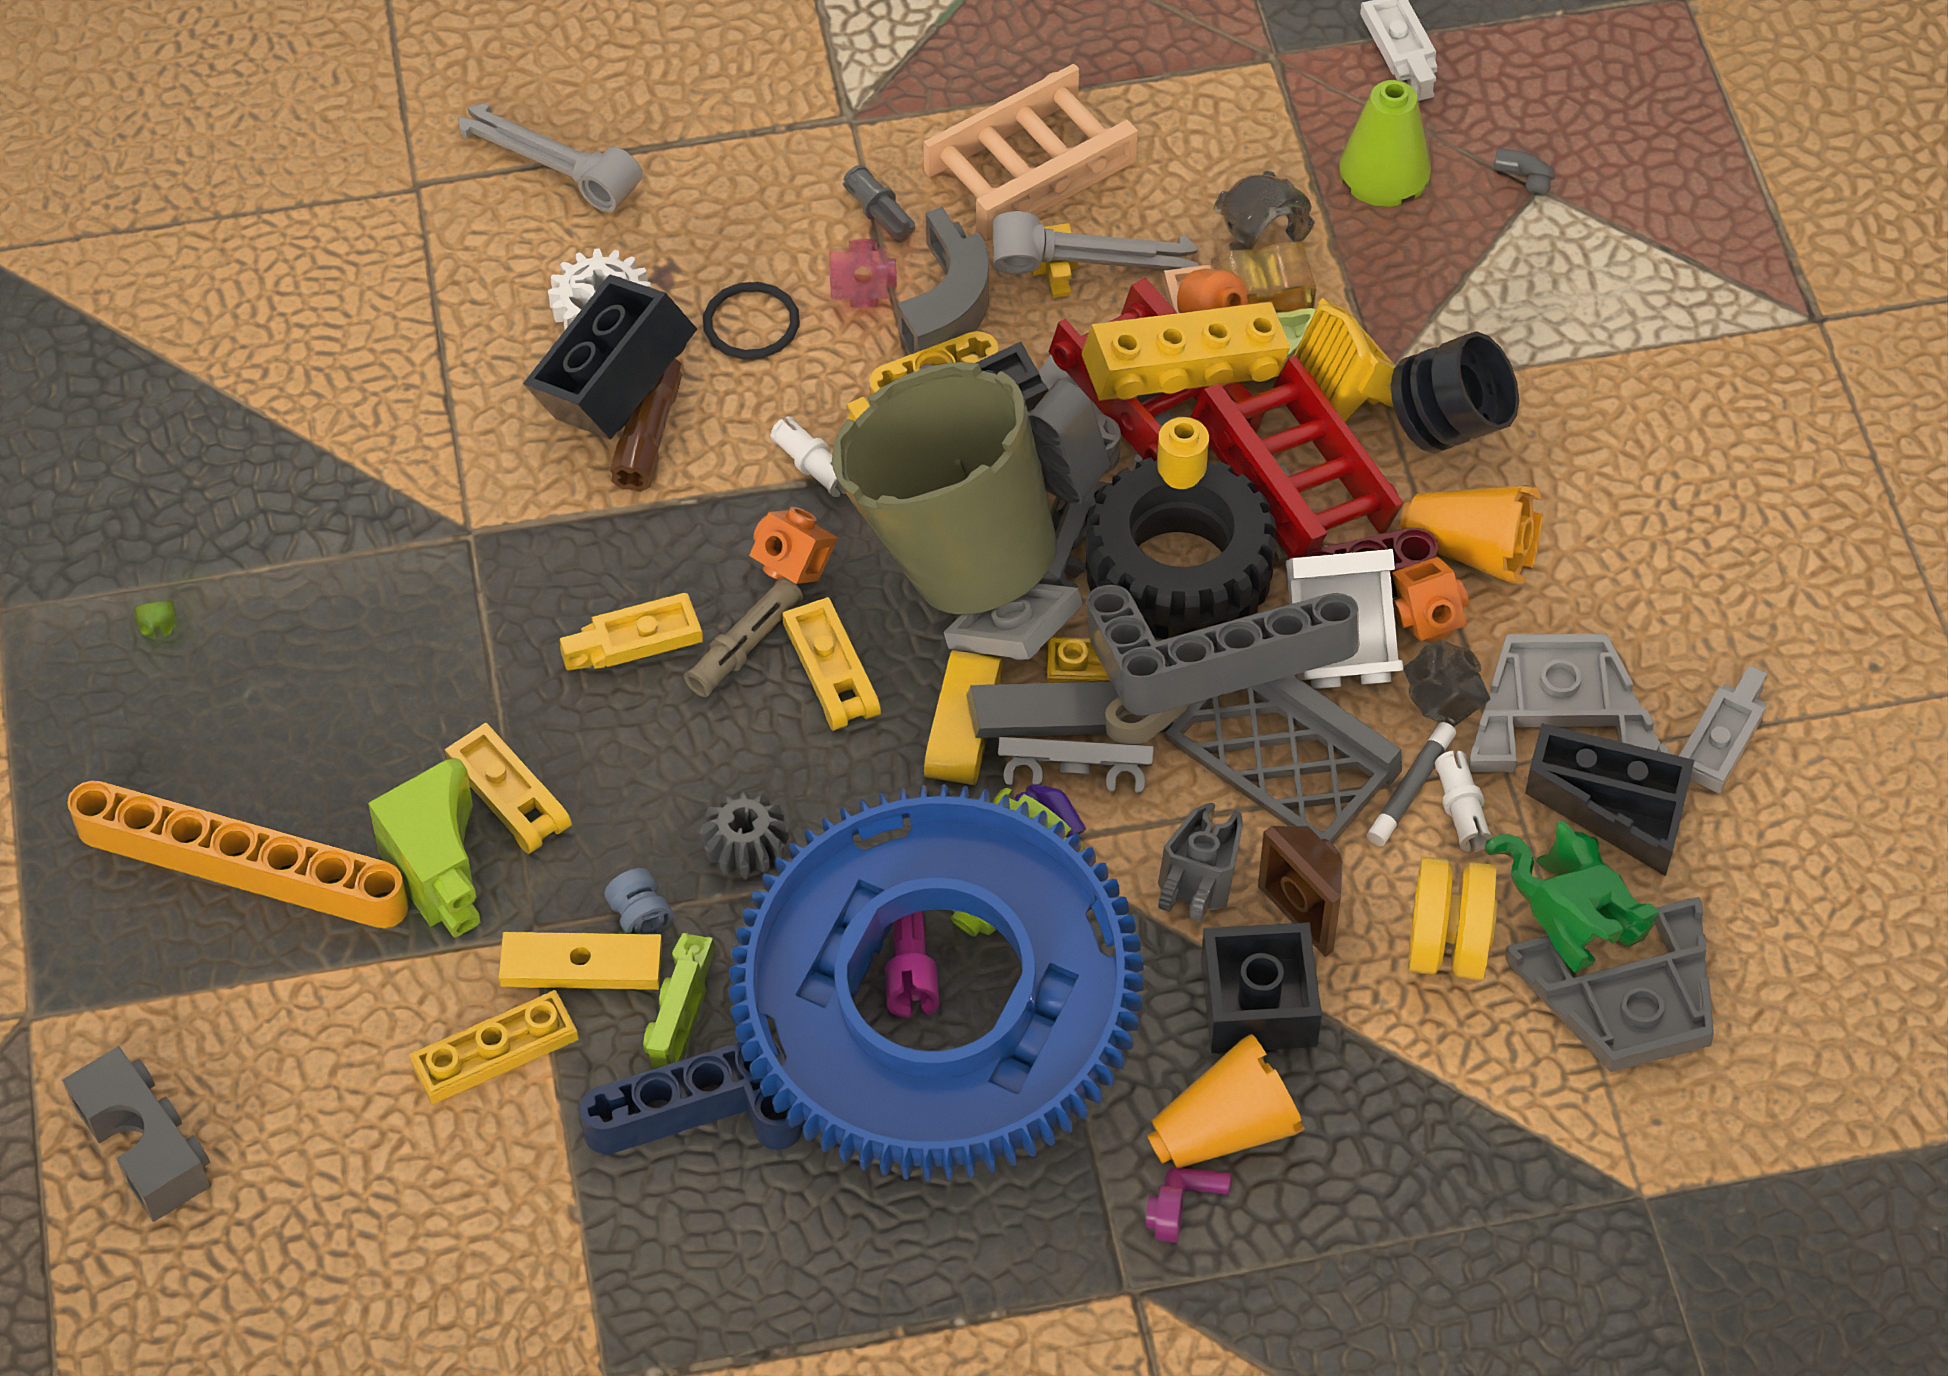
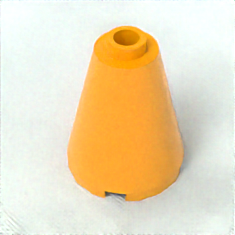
M1527 485L1418 493L1413 497L1412 502L1404 504L1401 512L1400 527L1401 530L1407 528L1427 530L1437 540L1438 554L1508 583L1522 584L1527 578L1520 575L1523 567H1533L1540 543L1543 513L1533 512V499L1542 500V497L1537 487Z
M1251 1034L1238 1042L1151 1120L1155 1131L1146 1136L1162 1164L1172 1160L1178 1169L1294 1136L1305 1130L1301 1124L1300 1114L1276 1069L1273 1070L1270 1064H1265L1262 1059L1267 1054L1254 1035Z

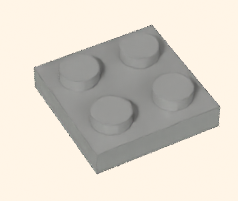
M1037 583L1027 593L1002 607L982 613L962 614L943 633L948 648L952 650L967 651L981 655L1005 656L1015 660H1029L1038 653L1039 649L1059 629L1065 626L1067 621L1083 606L1079 588Z

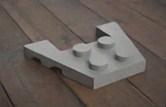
M1507 634L1485 710L1481 717L1475 743L1471 750L1468 766L1470 772H1515L1517 757L1514 727H1541V723L1556 727L1615 726L1617 728L1618 742L1668 754L1670 752L1665 744H1660L1653 730L1654 722L1647 709H1642L1632 690L1633 682L1607 634Z

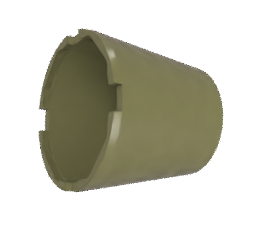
M946 363L909 373L885 385L868 397L870 407L856 421L847 419L837 435L832 451L833 471L843 491L922 598L932 607L946 613L976 614L1009 604L1031 590L1051 567L1056 555L1057 538L1026 402L1016 382L1002 371L997 375L982 371L978 363Z

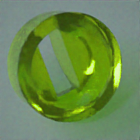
M174 601L151 602L134 607L136 624L143 635L154 639V627L161 626L164 637L173 631L176 625Z

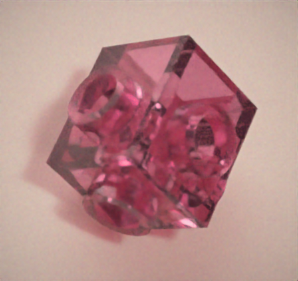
M876 239L849 240V248H830L831 300L850 299V307L879 306L878 299L888 298V287H897L896 258H887V247H877ZM859 267H867L871 270L872 276L866 280L859 279L855 274V270Z

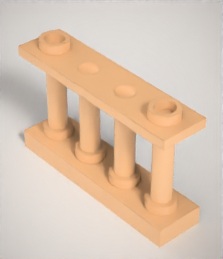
M1075 64L1058 72L1050 73L1043 80L945 131L935 133L931 138L923 141L924 173L930 178L947 168L952 170L977 198L976 230L986 241L993 238V219L997 215L1012 211H1023L1037 215L1137 162L1138 130L1128 120L1112 128H1104L1078 100L1079 68ZM1062 109L1090 139L1074 148H1067L1041 119ZM1025 129L1052 159L1036 168H1030L1004 139ZM987 148L1015 179L998 188H992L966 159Z

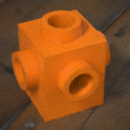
M790 507L789 510L768 512L767 516L761 519L754 531L753 539L755 543L749 556L764 564L762 570L777 580L785 577L795 584L819 581L838 537L816 525L817 518L811 513L797 507Z
M1439 557L1392 572L1398 599L1393 600L1394 615L1399 626L1402 629L1407 628L1420 642L1424 640H1443L1449 637L1453 630L1467 626L1463 610L1464 607L1469 605L1466 589L1462 581L1455 577L1454 571Z

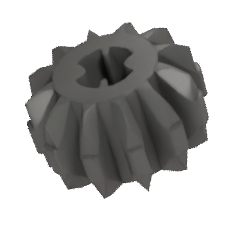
M745 789L741 792L739 799L732 800L723 794L720 800V807H708L705 814L706 823L702 824L700 829L701 842L704 843L705 855L710 864L719 863L720 870L725 876L736 868L740 869V874L745 880L750 874V869L757 868L764 874H767L770 869L769 861H775L776 857L782 859L784 856V845L789 840V828L784 822V812L780 805L770 806L769 798H767L765 792L754 800L750 799Z

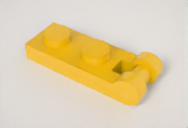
M827 597L782 612L783 625L818 696L831 730L835 731L848 726V720L863 716L866 720L881 715L876 693L830 598ZM852 689L856 697L841 702L838 694Z
M484 723L445 749L447 760L458 758L467 768L470 787L509 829L519 846L527 854L543 845L542 839L551 833L560 834L572 826L571 819L563 806L487 723ZM536 808L542 815L530 823L524 815Z

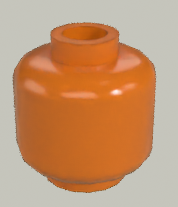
M1204 268L1192 271L1180 284L1177 294L1179 313L1248 304L1247 290L1243 281L1235 273L1221 269Z

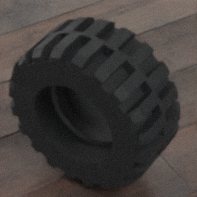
M1152 457L1136 463L1135 470L1130 471L1127 467L1113 476L1112 485L1109 483L1104 485L1096 495V504L1090 507L1087 519L1085 563L1090 592L1103 585H1118L1125 588L1134 599L1155 640L1156 638H1172L1254 615L1258 612V605L1264 603L1270 591V581L1273 576L1276 523L1275 517L1270 514V504L1260 491L1255 493L1256 485L1243 474L1238 477L1233 474L1234 468L1218 461L1217 465L1207 462V470L1203 478L1195 486L1188 489H1176L1169 486L1159 474L1157 461L1154 462ZM1183 532L1205 538L1219 548L1222 553L1215 559L1201 565L1176 567L1155 561L1143 553L1139 546L1157 535Z

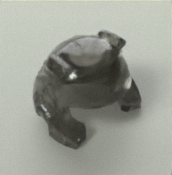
M1264 171L1263 174H1251L1240 179L1228 191H1222L1217 196L1214 204V210L1221 212L1220 215H1223L1228 231L1235 238V241L1229 244V248L1241 269L1255 262L1257 257L1253 253V248L1261 232L1277 217L1287 216L1288 227L1285 232L1292 243L1304 240L1315 224L1310 216L1312 206L1307 196L1295 188L1288 179H1279L1271 171Z

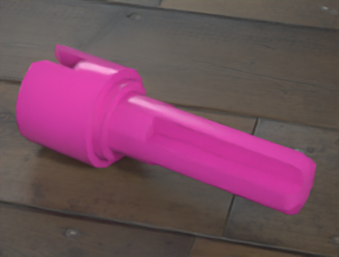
M920 911L894 921L895 957L888 961L885 966L887 1008L892 1014L903 1018H909L913 1015L912 1001L921 1000L922 1010L927 1015L933 1013L939 1006L937 964L926 955L924 911Z

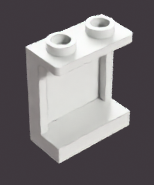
M1393 549L1292 558L1286 561L1290 604L1326 594L1341 593L1352 597L1357 602L1359 609L1360 646L1358 652L1347 660L1298 673L1297 678L1300 680L1311 679V687L1313 689L1341 687L1342 676L1360 675L1361 685L1391 682V672L1404 670L1403 660L1398 659L1390 571L1395 569Z

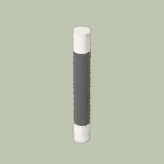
M1446 722L1438 724L1367 833V839L1372 844L1379 847L1385 845L1435 768L1436 759L1446 751L1455 737L1456 730L1452 725Z

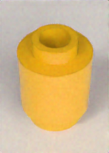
M1178 417L1169 420L1160 429L1157 469L1163 480L1173 488H1191L1206 473L1209 434L1201 422L1193 418Z

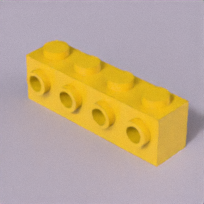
M1272 302L1092 324L1081 355L1099 401L1115 398L1126 400L1138 395L1160 392L1171 394L1183 389L1211 387L1219 383L1224 386L1228 383L1251 380L1262 382L1278 377L1290 350V345Z

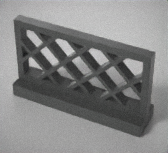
M1294 675L1245 688L1249 697V704L1219 708L1218 696L1192 703L1166 731L1167 741L1287 826H1309L1321 840L1327 839L1332 844L1385 783L1390 786L1402 772V755L1399 747ZM1254 696L1263 703H1255ZM1213 701L1214 709H1206ZM1278 712L1288 720L1289 732L1268 735L1258 734L1256 715ZM1251 716L1253 736L1223 740L1221 719ZM1215 720L1217 741L1195 743L1184 735L1195 722ZM1294 724H1295L1296 726H1298L1299 728H1301L1302 730H1301V731H1295V730H1294ZM1318 740L1327 746L1329 760L1299 763L1296 743ZM1291 743L1293 764L1263 768L1260 747ZM1255 748L1257 769L1235 771L1226 765L1224 751ZM1219 752L1220 760L1211 753ZM1334 752L1340 755L1342 758L1335 759ZM1358 768L1371 777L1362 789L1339 792L1336 771ZM1331 771L1333 793L1303 796L1300 775ZM1295 776L1297 797L1274 799L1266 793L1264 779ZM1259 780V787L1250 781ZM1350 802L1342 811L1341 803ZM1335 804L1337 818L1323 833L1306 821L1305 807ZM1297 808H1299V814H1300V816H1298L1296 813H1294V812L1291 811L1290 809H1297Z

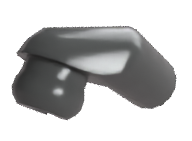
M1498 147L1494 170L1528 176L1526 189L1529 192L1536 194H1546L1549 192L1551 187L1550 181L1555 179L1554 170L1550 165L1532 153Z

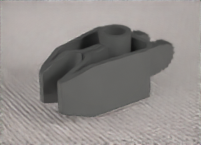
M1207 803L1194 809L1164 846L1158 885L1162 890L1158 903L1159 909L1170 912L1177 899H1180L1190 905V919L1201 922L1208 908L1216 910L1227 906L1243 827L1242 815L1239 811L1235 810L1226 823L1216 824L1214 830V823L1212 822L1215 809L1214 803Z

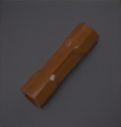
M676 358L658 379L655 388L643 398L629 416L622 438L617 443L610 467V472L612 473L611 481L623 490L631 489L641 492L651 487L659 459L658 450L670 407L675 402L683 375L680 371L682 363Z

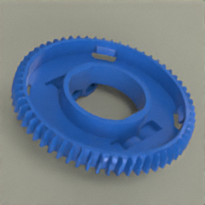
M945 784L942 785L939 796L930 797L926 786L922 785L919 797L909 799L906 790L902 787L899 792V801L889 802L885 794L881 792L879 794V806L870 808L865 800L861 798L859 801L860 813L851 816L842 807L840 809L842 822L835 826L827 818L823 817L824 833L817 836L806 829L805 838L807 846L804 849L790 842L789 850L793 859L791 862L776 857L775 866L779 877L763 874L762 881L767 892L752 891L753 905L757 909H744L743 918L748 927L737 928L736 936L741 946L732 947L733 962L738 964L729 968L731 983L735 984L729 987V996L731 1003L736 1004L731 1007V1016L734 1023H740L735 1027V1034L738 1042L745 1043L741 1046L744 1061H753L749 1068L753 1080L764 1078L760 1082L762 1095L767 1097L776 1094L772 1099L776 1113L790 1108L786 1118L791 1128L805 1120L803 1135L807 1141H810L821 1132L820 1144L822 1151L825 1153L832 1149L836 1143H839V1155L843 1162H846L856 1151L859 1153L861 1169L866 1170L873 1159L876 1158L880 1160V1169L884 1176H887L893 1163L901 1164L903 1179H909L913 1166H922L925 1181L931 1180L934 1167L943 1166L947 1180H952L955 1165L963 1164L969 1178L974 1177L975 1162L983 1160L989 1171L993 1173L996 1172L997 1156L1004 1154L1005 1159L1012 1166L1016 1165L1015 1149L1023 1147L1030 1156H1036L1034 1140L1038 1137H1041L1043 1141L1053 1146L1055 1144V1137L1052 1128L1056 1125L1063 1131L1071 1133L1073 1129L1069 1115L1072 1112L1083 1119L1088 1117V1108L1084 1099L1087 1098L1099 1104L1102 1102L1101 1088L1097 1083L1099 1082L1102 1085L1111 1087L1115 1084L1113 1071L1108 1066L1124 1068L1125 1057L1118 1049L1132 1050L1133 1037L1127 1031L1138 1030L1139 1018L1133 1012L1141 1011L1143 1007L1142 997L1136 993L1144 990V977H1142V974L1137 973L1143 970V957L1141 954L1136 953L1141 950L1140 937L1137 934H1133L1136 931L1134 916L1126 915L1129 912V904L1126 897H1117L1120 894L1117 879L1107 880L1109 873L1106 863L1094 865L1096 855L1093 847L1079 852L1081 849V838L1078 833L1064 840L1065 826L1062 821L1048 829V817L1045 810L1031 819L1029 818V806L1026 801L1014 811L1010 809V801L1007 794L1002 797L997 805L990 803L989 791L987 789L983 790L979 800L970 799L969 790L966 785L962 788L959 797H950ZM910 818L911 830L906 837L884 842L867 850L856 847L854 843V835L859 834L863 841L880 833L904 827L903 819ZM935 909L968 913L995 927L1009 941L1022 967V975L994 1029L970 1044L943 1051H922L906 1048L878 1034L862 1018L852 998H855L860 990L859 985L871 966L874 953L879 954L883 941L890 932L894 921L909 914ZM1093 910L1101 927L1106 947L1114 944L1115 956L1109 957L1100 952L1095 932L1086 915L1087 911ZM768 1017L774 1019L778 1038L786 1055L782 1067L776 1058L780 1055L771 1036L767 1021Z

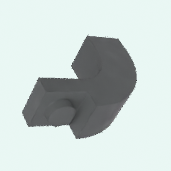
M943 207L926 213V244L943 269L946 277L934 289L897 303L898 334L910 354L976 331L983 321L988 307L989 257L985 242L980 233L966 237L960 223H953Z

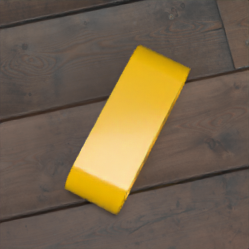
M956 650L951 651L927 745L924 777L976 785L988 738H975L966 695L970 685L1000 684L1003 658Z

